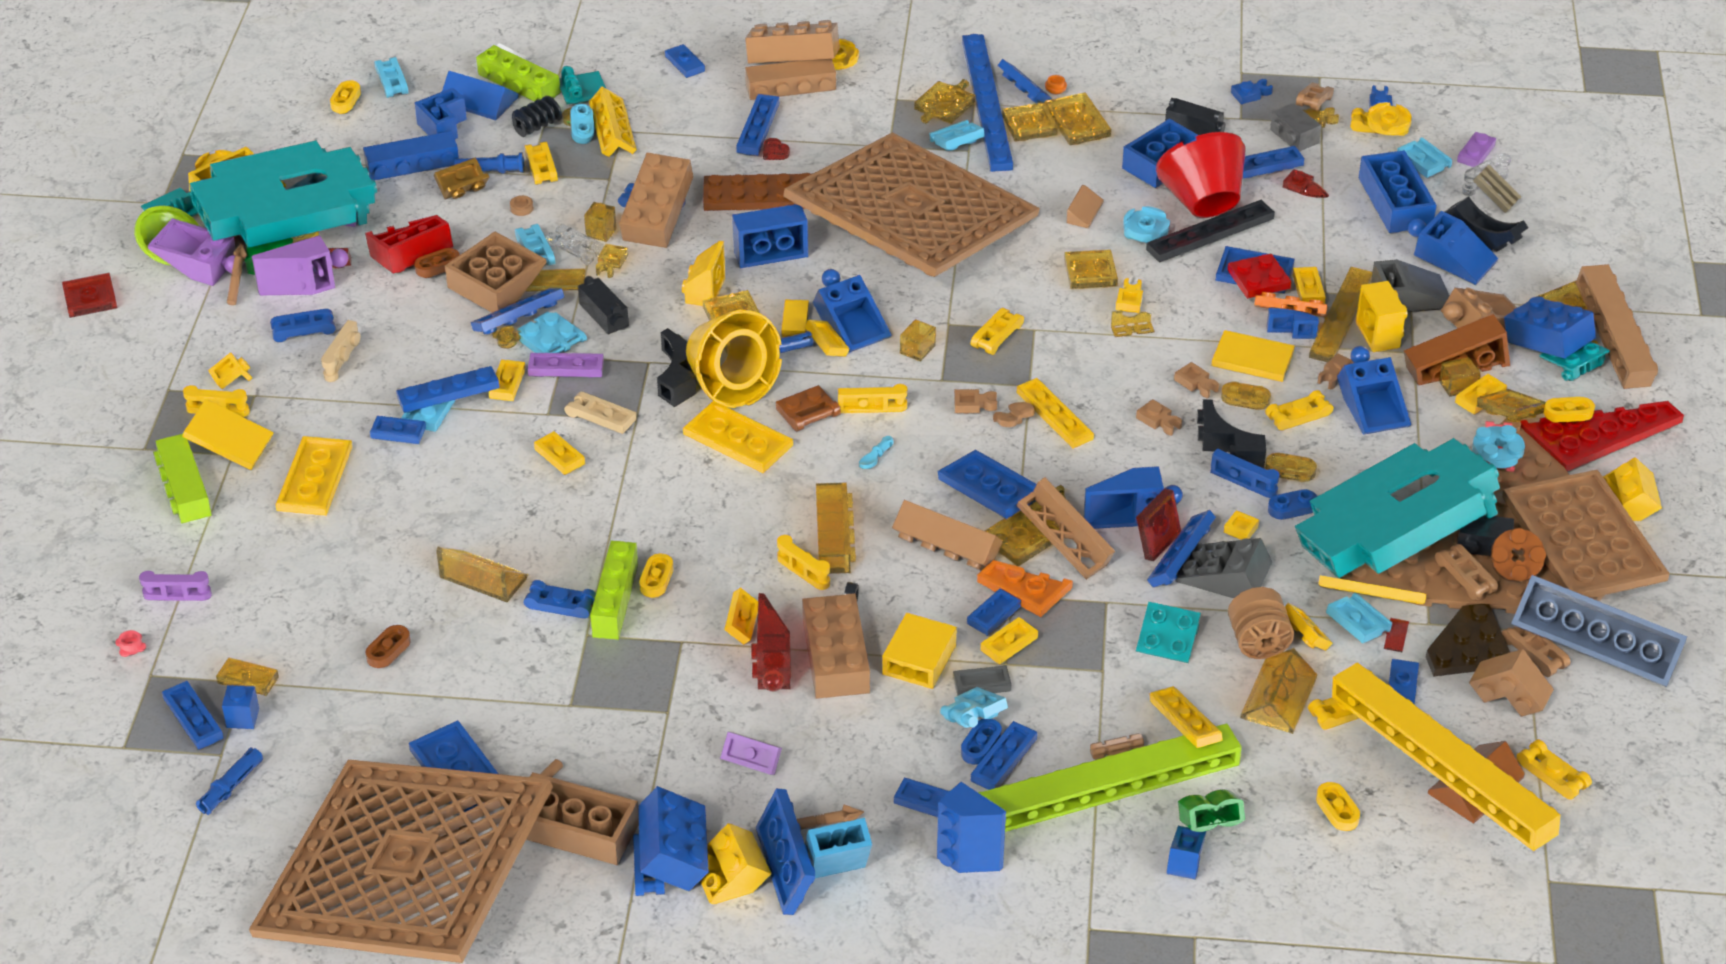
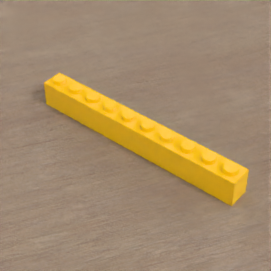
M1357 662L1333 676L1332 697L1532 851H1535L1559 835L1561 814L1539 799L1532 791L1527 790L1515 781L1512 776L1495 766L1492 761L1475 751L1469 744L1455 736L1449 729L1435 721L1429 714L1415 706L1409 699L1395 691L1389 684L1375 676L1372 671L1367 670Z

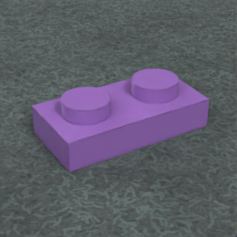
M1475 132L1458 154L1457 162L1478 169L1494 148L1496 138L1484 133Z
M727 732L720 759L775 775L782 748L734 732Z

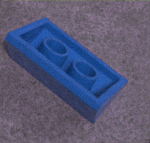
M448 71L442 89L443 92L454 87L465 99L466 112L492 120H497L519 98L518 93L506 87L453 71Z

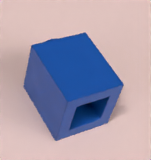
M227 685L222 703L226 728L254 729L259 712L255 686Z

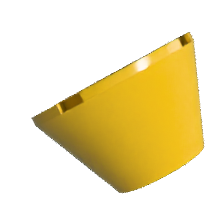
M735 310L699 325L688 339L686 356L705 394L719 405L736 408L743 405L749 406L757 402L771 389L778 377L782 359L779 358V345L782 344L775 326L765 316L750 310ZM730 342L728 356L720 366L722 350Z

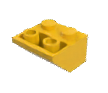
M1636 457L1602 476L1633 521H1642L1662 509L1654 474Z
M728 823L707 844L709 872L700 882L711 904H717L753 893L771 875V871L753 833Z

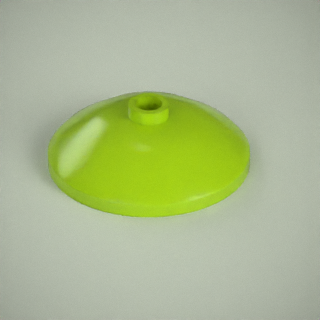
M154 206L143 211L137 218L134 226L135 239L141 250L150 258L159 263L170 265L148 249L149 243L172 218L199 226V224L189 214L180 209L170 206Z

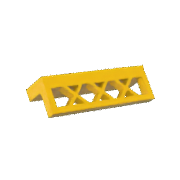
M601 87L591 98L589 105L593 111V121L602 154L610 157L618 147L633 154L637 149L623 98Z

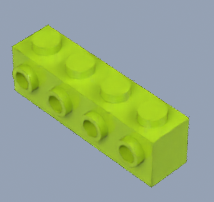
M493 45L476 57L478 75L534 102L542 99L544 96L555 98L561 93L559 75L498 46Z

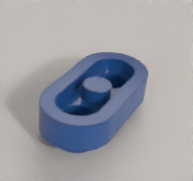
M1303 489L1272 496L1268 503V513L1273 518L1280 520L1311 514L1313 511L1309 501L1316 498L1317 495L1313 491Z
M981 719L978 721V724L971 729L961 744V757L965 762L972 765H978L1001 737L1002 727L1000 723L994 719Z

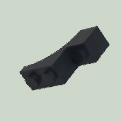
M1469 196L1444 211L1462 220L1490 250L1494 249L1495 252L1508 245L1507 242L1512 245L1523 238L1521 233L1529 228L1524 220L1516 223H1507L1488 216L1475 205Z
M667 328L660 332L661 349L670 358L671 363L657 377L658 396L673 407H676L696 394V376L686 356L688 341Z
M1203 399L1202 409H1197V424H1201V426H1198L1197 441H1202V451L1214 452L1216 449H1220L1264 468L1266 458L1265 435L1246 432L1230 425L1217 413L1212 399Z

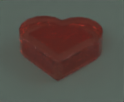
M777 138L765 140L763 148L764 160H784L789 157L790 150L787 144L781 143Z

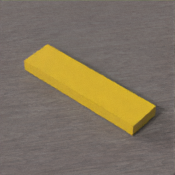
M1038 378L1017 386L1016 393L1025 402L1032 404L1035 412L1073 449L1094 439V433Z
M1321 575L1318 585L1324 588L1421 605L1425 604L1426 594Z
M1174 686L1149 693L1150 702L1196 748L1222 741V732Z

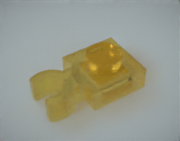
M1333 107L1326 108L1324 111H1316L1310 108L1303 110L1321 124V128H1325L1326 123L1331 125L1337 124L1339 120V115H1334L1335 108Z
M605 244L598 256L596 276H599L603 271H607L608 278H612L614 268L621 269L628 257V248Z

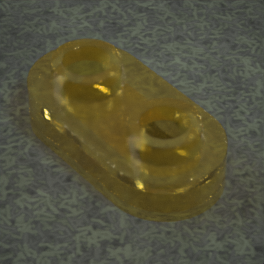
M1233 381L1223 385L1221 399L1228 405L1263 410L1270 405L1271 393L1263 386Z
M1272 453L1266 458L1265 469L1277 470L1280 474L1279 478L1307 482L1315 478L1317 465L1315 461L1307 457Z

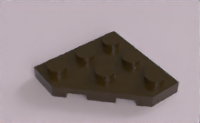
M1481 603L1461 607L1427 649L1426 660L1433 677L1475 672L1481 661L1510 653L1490 605Z

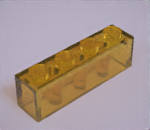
M847 482L816 483L819 561L824 560L830 564L829 574L851 573V562H856L855 547H850V544H855L854 528L849 529V526H854L853 511H848V508H853L852 493H847Z

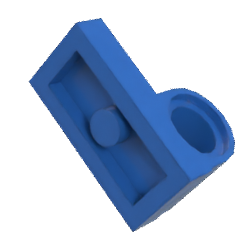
M1178 825L1170 847L1167 865L1168 875L1196 880L1206 831L1195 832L1188 827Z

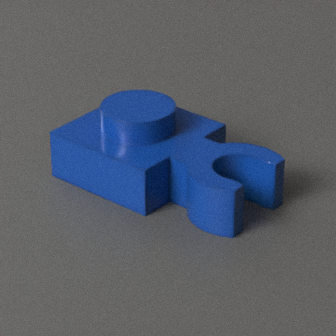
M1261 79L1255 84L1252 81H1247L1231 86V94L1241 105L1260 100L1261 95H1271L1273 90L1272 85L1267 86L1266 79Z
M1376 85L1372 86L1371 94L1369 95V109L1378 103L1388 102L1390 106H1393L1392 95H1388V86H1384L1383 91L1377 90Z

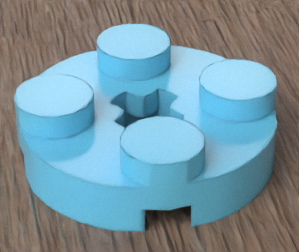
M1145 206L1142 207V210L1136 212L1135 208L1131 209L1124 216V236L1140 242H1150L1168 235L1170 220L1166 218L1164 211L1155 207Z
M1511 425L1480 427L1477 429L1473 439L1472 452L1480 454L1485 461L1492 463L1496 468H1508L1516 465L1518 459H1522L1525 443L1523 438L1516 433V428Z

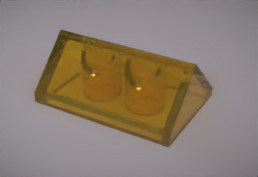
M438 546L436 550L440 578L506 603L528 577L527 573L461 549Z
M1294 648L1265 659L1240 718L1293 734L1317 679V673Z

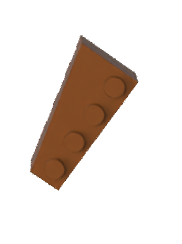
M1494 314L1404 350L1406 368L1418 386L1447 380L1450 375L1454 374L1461 377L1469 375V371L1481 369L1484 372L1492 370V366L1501 365L1502 368L1510 366L1507 332Z

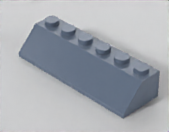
M1534 575L1529 580L1511 623L1513 626L1665 687L1669 683L1688 637Z

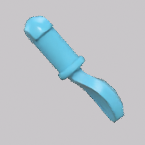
M891 436L883 437L882 441L874 446L870 453L861 458L859 467L862 469L874 467L878 463V457H881L889 447H892L894 439Z

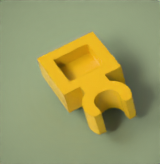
M1129 278L1124 279L1123 288H1119L1116 310L1140 312L1143 291L1141 290L1142 281L1138 279L1135 285L1129 284Z

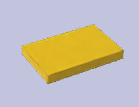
M1224 330L1212 358L1211 366L1283 382L1294 354L1295 345Z
M205 399L184 430L182 437L252 470L272 439L274 432Z

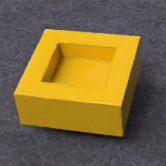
M1236 510L1224 525L1223 533L1240 540L1250 539L1259 527V519Z

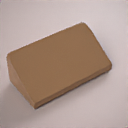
M1082 185L1067 210V223L1089 228L1104 199L1087 186Z

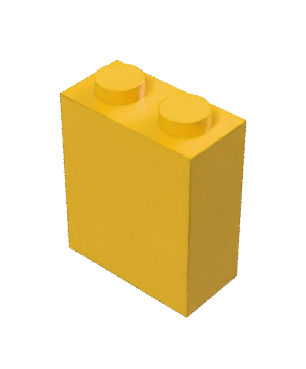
M906 612L882 655V675L933 689L956 647L957 627Z

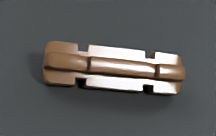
M1137 733L1129 735L1130 738L1123 736L1105 740V744H1102V742L1092 743L1090 745V753L1095 760L1105 758L1104 755H1115L1130 751L1129 749L1144 747V739L1141 734Z

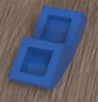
M1269 308L1266 326L1267 333H1291L1292 339H1316L1319 318L1296 310Z

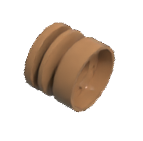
M1266 587L1248 589L1233 598L1228 606V617L1235 632L1238 646L1247 657L1253 659L1271 658L1281 654L1292 643L1294 630L1283 600L1274 589Z

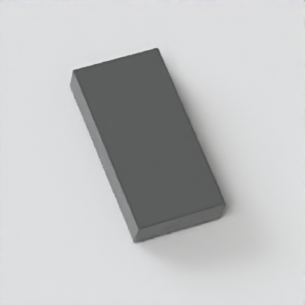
M1007 665L953 671L957 696L975 687L992 693L1011 691L1012 685Z

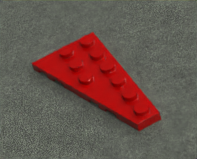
M1669 401L1639 404L1638 408L1625 410L1624 407H1617L1614 409V412L1603 413L1602 410H1595L1593 417L1586 421L1556 423L1543 417L1540 418L1539 422L1528 423L1527 420H1521L1520 423L1521 428L1568 472L1683 422L1684 414Z

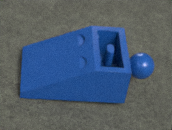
M1440 211L1427 226L1422 219L1418 218L1411 220L1408 224L1410 235L1418 237L1414 252L1415 256L1474 285L1498 261V257L1462 220L1443 211Z
M828 269L823 272L821 279L826 287L818 289L812 303L821 320L828 321L849 347V353L891 338L892 334L861 275L840 282L841 278L838 271Z
M1364 346L1355 347L1350 354L1353 364L1344 365L1337 375L1343 399L1363 435L1410 427L1411 421L1391 357L1369 361V350Z
M1159 466L1132 468L1085 488L1083 517L1094 529L1160 525L1162 502L1164 501L1168 505H1177L1183 498V492L1176 485H1169L1164 489Z

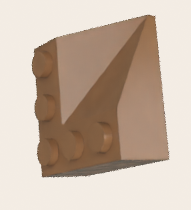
M494 231L445 265L447 287L493 313L518 302L547 262L542 256Z

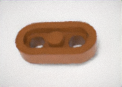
M445 248L421 256L414 263L415 272L423 278H431L446 272L445 265L457 258L460 253L456 249Z
M392 625L386 628L366 648L367 663L373 668L389 666L410 645L411 639L408 628L403 625Z

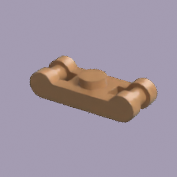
M1312 82L1299 92L1296 105L1301 107L1306 105L1310 109L1318 111L1322 103L1326 100H1331L1334 88L1329 86L1325 88L1320 87L1318 83Z
M1461 544L1452 546L1449 551L1442 550L1435 554L1437 564L1440 567H1445L1467 590L1471 600L1481 598L1484 593L1491 594L1498 590L1496 580Z
M1516 626L1502 631L1506 644L1513 645L1518 650L1524 649L1545 677L1554 675L1558 668L1564 669L1570 665L1569 656L1551 640Z

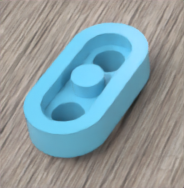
M576 104L571 108L570 112L571 137L579 144H587L594 137L593 111L586 104Z

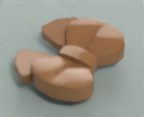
M1016 402L1008 406L1011 412L994 413L993 420L1003 427H1014L1023 422L1022 418L1034 416L1035 410L1030 403Z

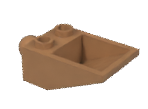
M1455 287L1441 312L1457 328L1494 314L1505 329L1504 317L1517 307L1504 294L1477 291L1466 287V289Z

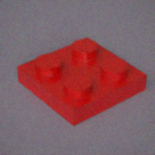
M1271 253L1228 263L1227 271L1247 299L1256 297V295L1261 296L1262 292L1274 293L1291 289V280Z

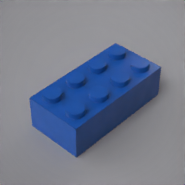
M1405 150L1361 156L1358 178L1389 233L1408 231V224L1413 219H1422L1427 226L1435 218L1437 205Z

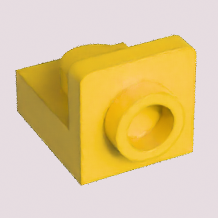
M232 352L208 370L221 389H224L241 374L248 381L252 379L248 372L251 368L243 357L238 359Z

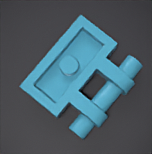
M975 687L954 697L955 702L948 706H942L940 713L947 721L957 722L960 726L968 728L975 727L978 724V717L992 719L998 716L1000 711L1007 709L1008 705L1005 697Z

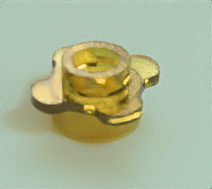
M513 326L502 327L499 331L492 333V337L497 339L498 346L505 349L514 347L517 341L521 339V335L514 331Z

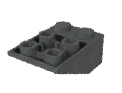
M1398 259L1374 261L1371 283L1389 281L1392 288L1397 291L1399 300L1402 305L1406 306L1407 311L1441 309L1450 296L1440 274Z
M1246 538L1207 544L1198 543L1179 569L1175 580L1182 584L1235 598L1243 591L1262 586L1271 567L1272 560L1261 538Z

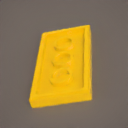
M714 401L683 427L684 435L761 473L768 470L793 446L792 438Z
M303 436L275 504L276 510L327 516L353 447L352 440Z

